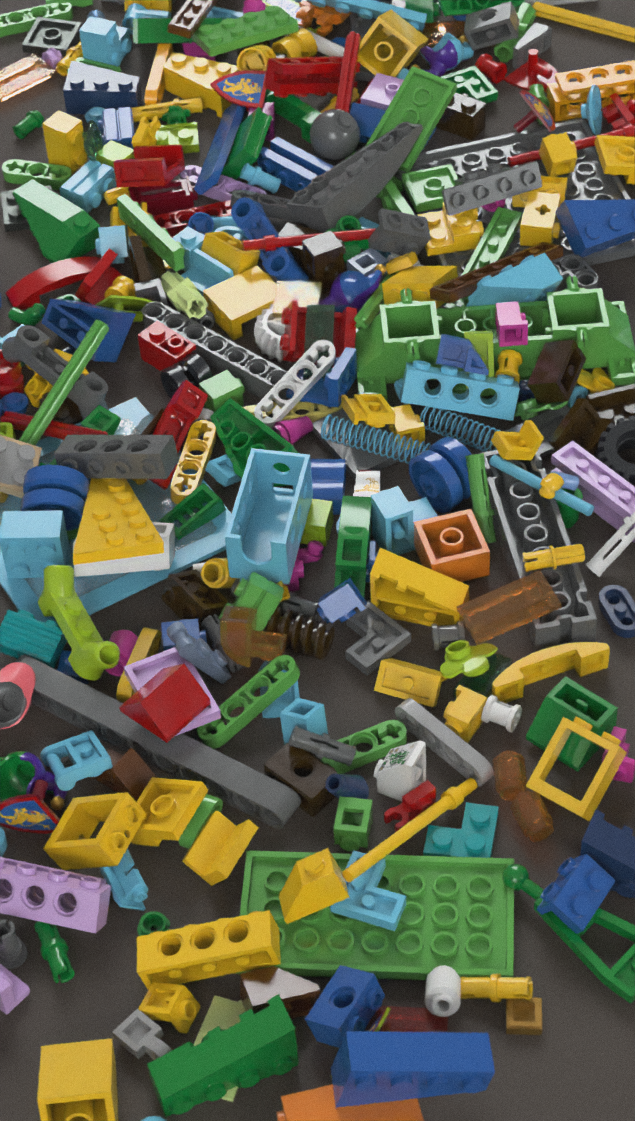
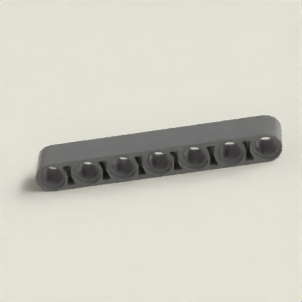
M150 302L142 308L144 329L158 320L196 344V349L186 357L193 353L200 355L208 364L211 372L215 374L228 370L234 378L241 380L247 392L260 399H263L287 373L286 370L163 303ZM284 388L278 393L280 399L289 400L286 397L288 388Z

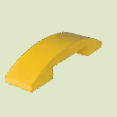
M575 642L552 646L534 652L510 665L493 681L492 695L497 696L498 701L507 703L522 698L525 685L575 668L579 677H583L606 669L609 664L610 647L607 643Z

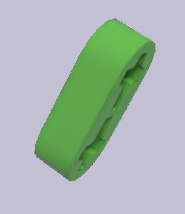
M206 794L179 838L180 846L190 849L211 814L215 811L221 813L223 807L222 799Z

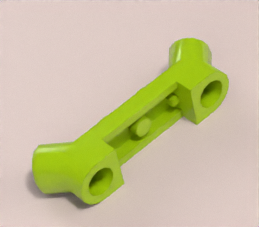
M67 565L47 566L44 569V589L38 599V606L45 617H54L66 637L72 648L68 660L74 671L84 679L98 680L105 669L114 668L120 660L119 647L114 642L103 641L75 592L74 569Z

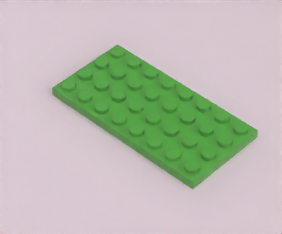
M246 850L240 916L248 915L254 911L270 910L279 927L281 964L273 965L296 976L333 977L338 967L342 965L373 973L377 979L426 980L428 974L434 968L449 966L456 971L460 978L462 976L490 977L491 974L513 977L514 889L506 887L502 879L505 868L514 864L513 858L385 856L383 859H385L386 867L377 888L406 896V906L396 930L392 931L330 912V906L286 924L279 894L295 863L315 853ZM331 853L343 872L352 854ZM251 970L237 972L236 974L246 973Z

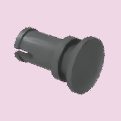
M3 919L0 920V964L6 969H14L21 966L27 959V947L16 936L14 923L9 921L7 925V920Z

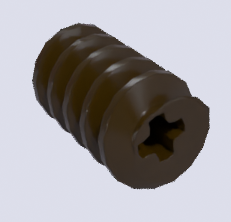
M277 606L267 624L266 639L269 640L270 644L273 646L281 644L283 649H290L292 647V650L296 653L303 651L306 656L315 654L317 659H324L331 649L335 628L331 627L330 630H327L326 620H322L319 626L315 627L316 619L313 616L305 624L303 613H299L296 619L293 620L292 610H287L284 617H282V608Z

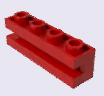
M343 56L268 58L264 88L273 91L274 96L287 98L289 94L300 97H307L308 93L318 96H327V93L337 95ZM357 61L356 72H359L361 62ZM355 80L353 88H357L358 82Z

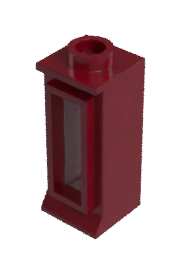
M186 176V179L170 181L165 186L128 187L129 198L137 201L139 205L142 202L147 203V213H150L152 217L194 208V201L198 200L197 192L194 190L195 185L191 186L189 176Z

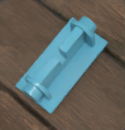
M127 848L118 866L100 867L102 876L107 879L108 885H111L113 898L119 907L144 911L146 908L142 901L148 897V887L138 869L133 868L129 872L135 863Z

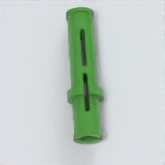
M484 453L465 456L473 514L486 543L497 542L492 516L495 515V511L491 509Z

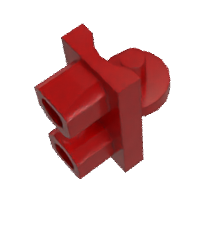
M616 92L610 95L612 103L602 108L601 111L608 124L611 123L613 131L619 130L621 126L628 124L635 126V100H629L627 105H625Z

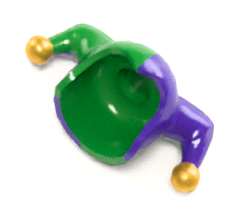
M16 751L9 753L6 757H0V802L11 797L32 794L36 780H44L48 783L46 794L54 796L50 801L51 807L54 810H61L65 805L64 799L68 791L58 788L55 783L54 773L45 771L42 761L34 754L26 751Z

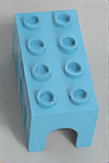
M251 448L225 534L229 576L231 578L241 579L243 577L248 579L252 572H256L274 583L282 581L283 584L290 583L313 498L310 454ZM275 463H283L290 470L280 472L273 465ZM273 483L292 485L293 489L274 487Z

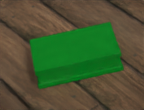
M260 107L240 124L221 175L236 180L240 177L241 170L246 163L252 165L258 159L272 120V116L266 115L261 111Z

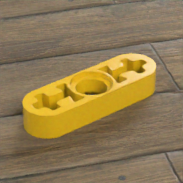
M144 627L126 665L158 654L161 644V631ZM123 671L117 686L116 698L117 701L125 703L135 692Z

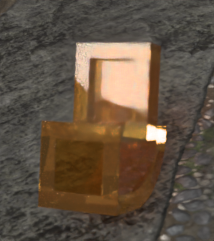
M226 605L220 621V642L224 652L231 660L242 666L250 667L254 657L272 661L284 654L287 634L256 631L257 609Z

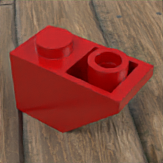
M158 320L138 334L141 359L159 371L178 363L196 349V344Z

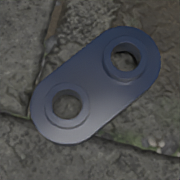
M619 585L605 586L599 592L598 606L615 634L624 638L635 637V602L624 587Z

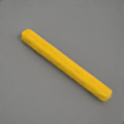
M535 2L532 6L536 10L537 17L635 43V28L541 2Z

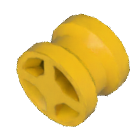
M118 276L113 281L112 286L106 290L105 298L110 295L135 297V283L128 277Z

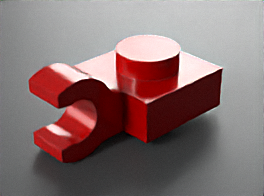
M426 780L402 796L401 804L389 808L384 813V822L388 824L392 820H400L395 825V832L436 803V787L429 780Z

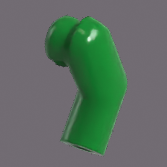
M35 303L32 308L26 311L13 307L8 317L10 320L21 325L35 326L42 321L46 308L40 303Z

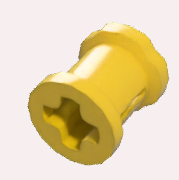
M512 349L501 351L497 357L499 369L495 373V378L499 374L508 375L519 383L520 374L518 369L523 361L522 355Z

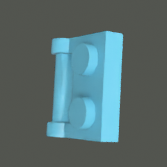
M92 730L47 746L40 754L44 765L50 767L54 773L55 783L58 788L63 791L72 789L76 781L87 777L99 776L105 770L113 767L109 754ZM68 756L73 766L65 768L61 758Z

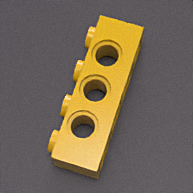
M270 910L254 911L248 915L233 918H220L213 922L198 925L190 924L183 928L168 931H155L148 935L137 937V973L148 990L152 982L181 984L281 964L279 927Z

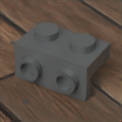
M381 208L378 212L380 225L368 239L370 249L404 255L413 251L418 255L431 239L427 218Z

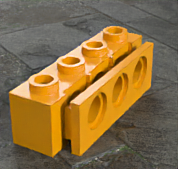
M635 60L555 74L557 83L547 84L548 108L554 121L581 118V104L587 102L588 93L592 85H597L601 98H603L601 100L602 108L612 103L610 95L615 92L618 95H627L620 97L625 105H627L629 100H635ZM625 70V73L617 74V71ZM601 74V77L593 78V75ZM571 78H577V81L569 82ZM579 102L580 104L571 105L570 103Z

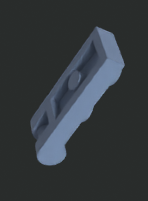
M175 622L167 628V634L171 641L176 644L175 648L182 658L221 684H224L232 677L226 668L228 661L225 656L217 649L212 651L202 638L196 640L190 636L182 622Z

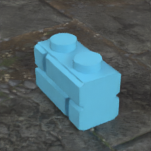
M90 159L59 188L60 195L88 213L92 208L99 206L107 190L117 186L115 171L111 166L101 165L100 162Z

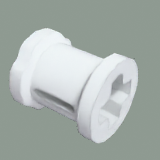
M491 695L484 705L481 720L486 723L492 721L505 726L506 730L512 733L520 720L522 708L518 704L511 706L498 701L497 696Z

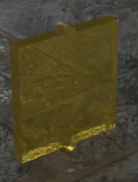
M297 280V282L277 281L272 317H281L283 308H287L292 300H298V306L319 309L322 282H302V280Z

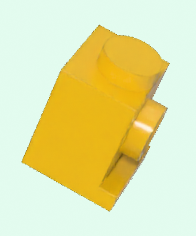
M406 404L392 407L395 412V424H389V431L394 433V439L399 434L400 441L403 436H406V444L409 438H412V446L417 439L419 446L423 441L425 442L424 422H421L419 414L414 415L411 405Z
M459 685L456 688V700L454 702L450 701L445 708L443 717L446 719L444 725L468 743L483 723L481 716L487 697Z

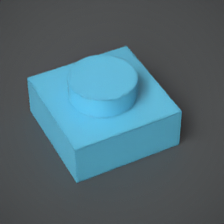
M227 454L208 461L205 471L224 487L242 480L236 475Z

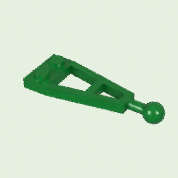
M521 864L507 866L502 875L505 886L513 888L514 891L522 890L535 899L534 910L605 986L631 1004L635 1000V925L598 907L584 931L575 934L552 911L545 914L537 911L538 906L543 900L540 896L544 889L529 879L528 870ZM593 923L634 942L632 947L611 969L580 938Z

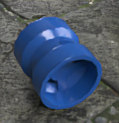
M197 212L190 217L187 226L205 235V233L213 231L214 222L209 214Z

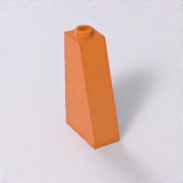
M333 1084L281 1096L282 1111L276 1112L278 1121H424L417 1098L336 1108Z

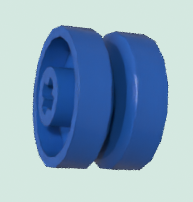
M451 437L441 438L432 444L429 450L422 451L409 462V475L417 493L421 498L426 497L432 508L441 513L451 511L463 499L471 497L465 456L472 454L462 443Z
M42 465L29 469L24 475V496L21 499L20 511L63 510L66 530L77 529L80 526L88 494V478L83 473L62 465Z

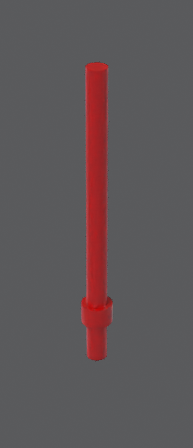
M628 124L621 126L619 130L599 135L635 137V126ZM597 135L574 140L576 150L595 146L594 143ZM540 149L508 157L509 167L541 160L539 155Z
M376 228L333 232V234L343 242L367 240ZM322 233L283 237L265 235L262 239L242 240L243 251L264 249V252L276 251V248H281L282 246H302L303 240Z

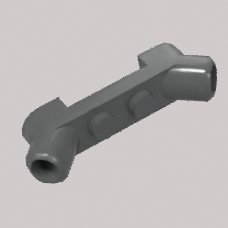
M21 326L16 336L7 338L2 345V354L7 362H24L53 386L68 364L66 360L48 347L50 337L34 326ZM93 371L86 376L81 373L67 397L78 405L83 420L98 405L109 410L105 400L108 392L107 383Z

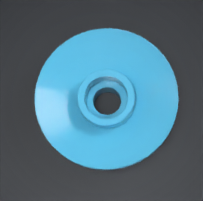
M597 85L591 86L587 102L581 104L582 119L588 120L589 127L594 136L600 134L602 127V102Z

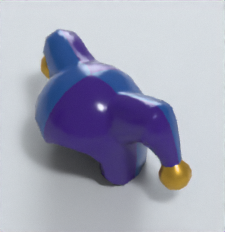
M378 264L374 268L375 272L368 276L357 271L342 272L334 279L327 298L321 301L310 299L308 304L312 303L313 308L342 313L346 307L357 308L358 313L372 293L379 288L381 276L385 274L386 268L384 265Z

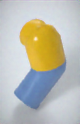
M557 471L551 472L542 479L539 494L544 498L552 499L555 497V492L560 488L575 491L579 484V478Z

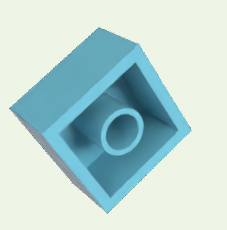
M63 510L3 511L0 526V546L8 578H44V569L47 566H69L70 546Z

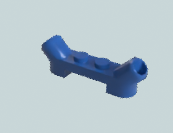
M245 197L233 204L231 209L232 218L237 226L244 231L249 240L262 239L265 235L280 237L259 202ZM282 246L281 248H276V251L264 252V249L259 250L263 266L288 294L293 295L308 283L309 276L299 266L287 247Z

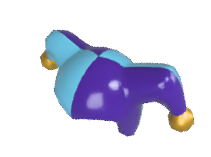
M451 33L444 34L440 42L432 49L429 46L420 48V54L430 65L429 70L424 71L438 77L443 76L446 71L456 68L460 62L470 59L474 54L466 36H461L458 40ZM416 64L412 65V66H414V67H416V68L421 69V68H420L418 65H416Z

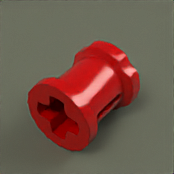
M484 53L476 61L475 66L482 74L488 76L491 82L498 84L506 76L507 65L503 62L498 63L494 61L491 55Z

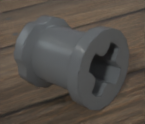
M458 621L457 624L442 626L431 623L433 650L439 651L440 647H447L455 641L465 640L463 621Z

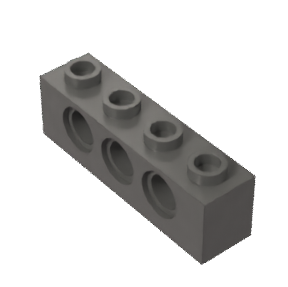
M67 435L54 452L57 465L73 468L83 473L87 478L167 479L179 461L173 435Z

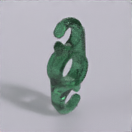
M90 120L88 130L82 133L83 146L88 158L96 162L98 151L103 150L102 134L96 122Z

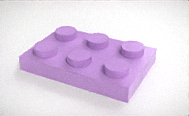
M174 647L124 666V672L136 693L163 668L183 663L186 665L210 698L211 703L177 734L179 735L220 719L221 713L195 666L182 658Z

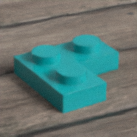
M466 802L461 829L428 825L423 856L491 858L499 807Z

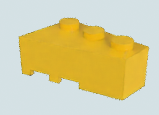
M379 549L370 572V595L373 605L392 619L430 627L431 623L442 626L464 621L469 606V585L385 549Z

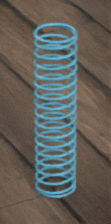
M427 406L423 409V411H422V413H421V416H420V419H422V415H423V413H424V416H423L424 425H425V416H426V413H427L428 409L430 408V407H427ZM433 408L429 416L428 425L425 426L426 430L446 437H450L448 436L449 434L451 438L456 436V440L460 443L480 449L481 451L487 452L489 448L490 451H494L491 450L493 445L491 440L489 447L486 449V443L489 440L491 430L496 431L494 427L490 429L489 425L479 424L478 421L468 420L467 417L457 416L456 413H451V411H446L445 409H439L434 425L430 427L437 409ZM441 411H444L445 413L443 414L440 420L439 428L436 430V425L440 419ZM447 413H450V416L448 417L445 424V430L441 432V427L443 426L446 420ZM452 415H455L456 417L452 422L450 432L447 434V429L451 423ZM458 417H461V420L456 428V434L452 436V431L456 427ZM466 419L467 422L463 426L462 434L458 438V433L461 430L463 420ZM469 421H472V424L468 430L467 438L463 440V436L468 428ZM477 423L478 426L474 431L473 439L471 442H469V437L473 432L474 424ZM482 425L483 429L480 432L478 442L475 444L474 440L476 439L479 433V428ZM488 427L489 431L485 436L484 444L480 447V442L484 436L485 428Z
M332 414L326 416L321 428L322 439H331L332 442L337 441L338 444L343 442L345 446L349 444L350 447L355 446L356 449L368 450L369 453L374 452L375 455L380 453L382 457L386 455L387 458L399 459L400 462L405 460L406 464H409L406 458L410 450L411 461L416 453L417 455L420 453L422 445V451H425L428 445L429 448L431 447L430 443L425 446L424 441L419 446L418 439L415 440L412 446V438H409L406 444V436H403L400 441L399 434L394 439V433L391 432L388 436L387 430L383 432L382 436L381 429H378L375 434V427H372L369 432V426L366 425L363 429L362 423L358 427L355 425L350 439L354 424L352 423L351 425L350 420H347L345 423L344 418H341L339 421L338 416H335L333 419ZM329 417H331L329 430L327 434H325ZM337 418L336 426L332 433V427L335 419ZM343 420L342 428L338 435L339 426L341 421ZM349 422L348 430L344 437L345 428L347 423ZM360 426H361V431H360L359 437H358V439H357V441H356L357 433H358V430H359V428H360ZM367 428V433L363 441L364 432ZM373 430V436L369 443L370 435ZM380 431L378 441L375 445L377 434ZM336 432V439L333 440L332 437ZM385 433H386V437H385L383 446H382V448H381L382 440H383V437H384V435H385ZM342 434V441L339 442L338 439ZM392 435L391 443L388 448L389 439ZM348 436V443L346 444L344 440ZM360 437H361V442H360V445H361V446H360V447H357L356 444L359 442ZM397 437H398V442H397L396 448H395V450H394L395 442H396V439H397ZM354 438V445H351L350 442ZM367 440V448L363 449V445ZM403 440H404V444H403L402 450H401V452H400L401 445H402V442H403ZM373 442V450L370 451L369 447ZM416 442H417L416 450H415L414 455H413V450H414L415 444H416ZM379 444V452L376 453L375 449ZM386 444L385 454L383 455L381 451L383 450ZM392 446V455L388 456L387 453ZM398 448V457L394 458V454ZM405 448L404 459L400 460V456L402 455Z

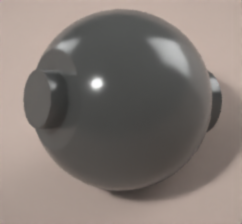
M331 109L319 114L310 128V141L314 153L320 159L334 161L350 156L356 150L360 141V129L354 117L348 112L339 109Z

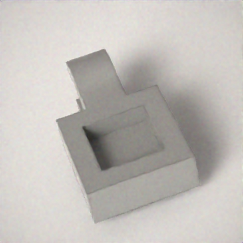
M138 1008L112 1032L114 1039L138 1059L146 1052L152 1060H155L172 1051L166 1043L160 1040L164 1036L162 1028Z

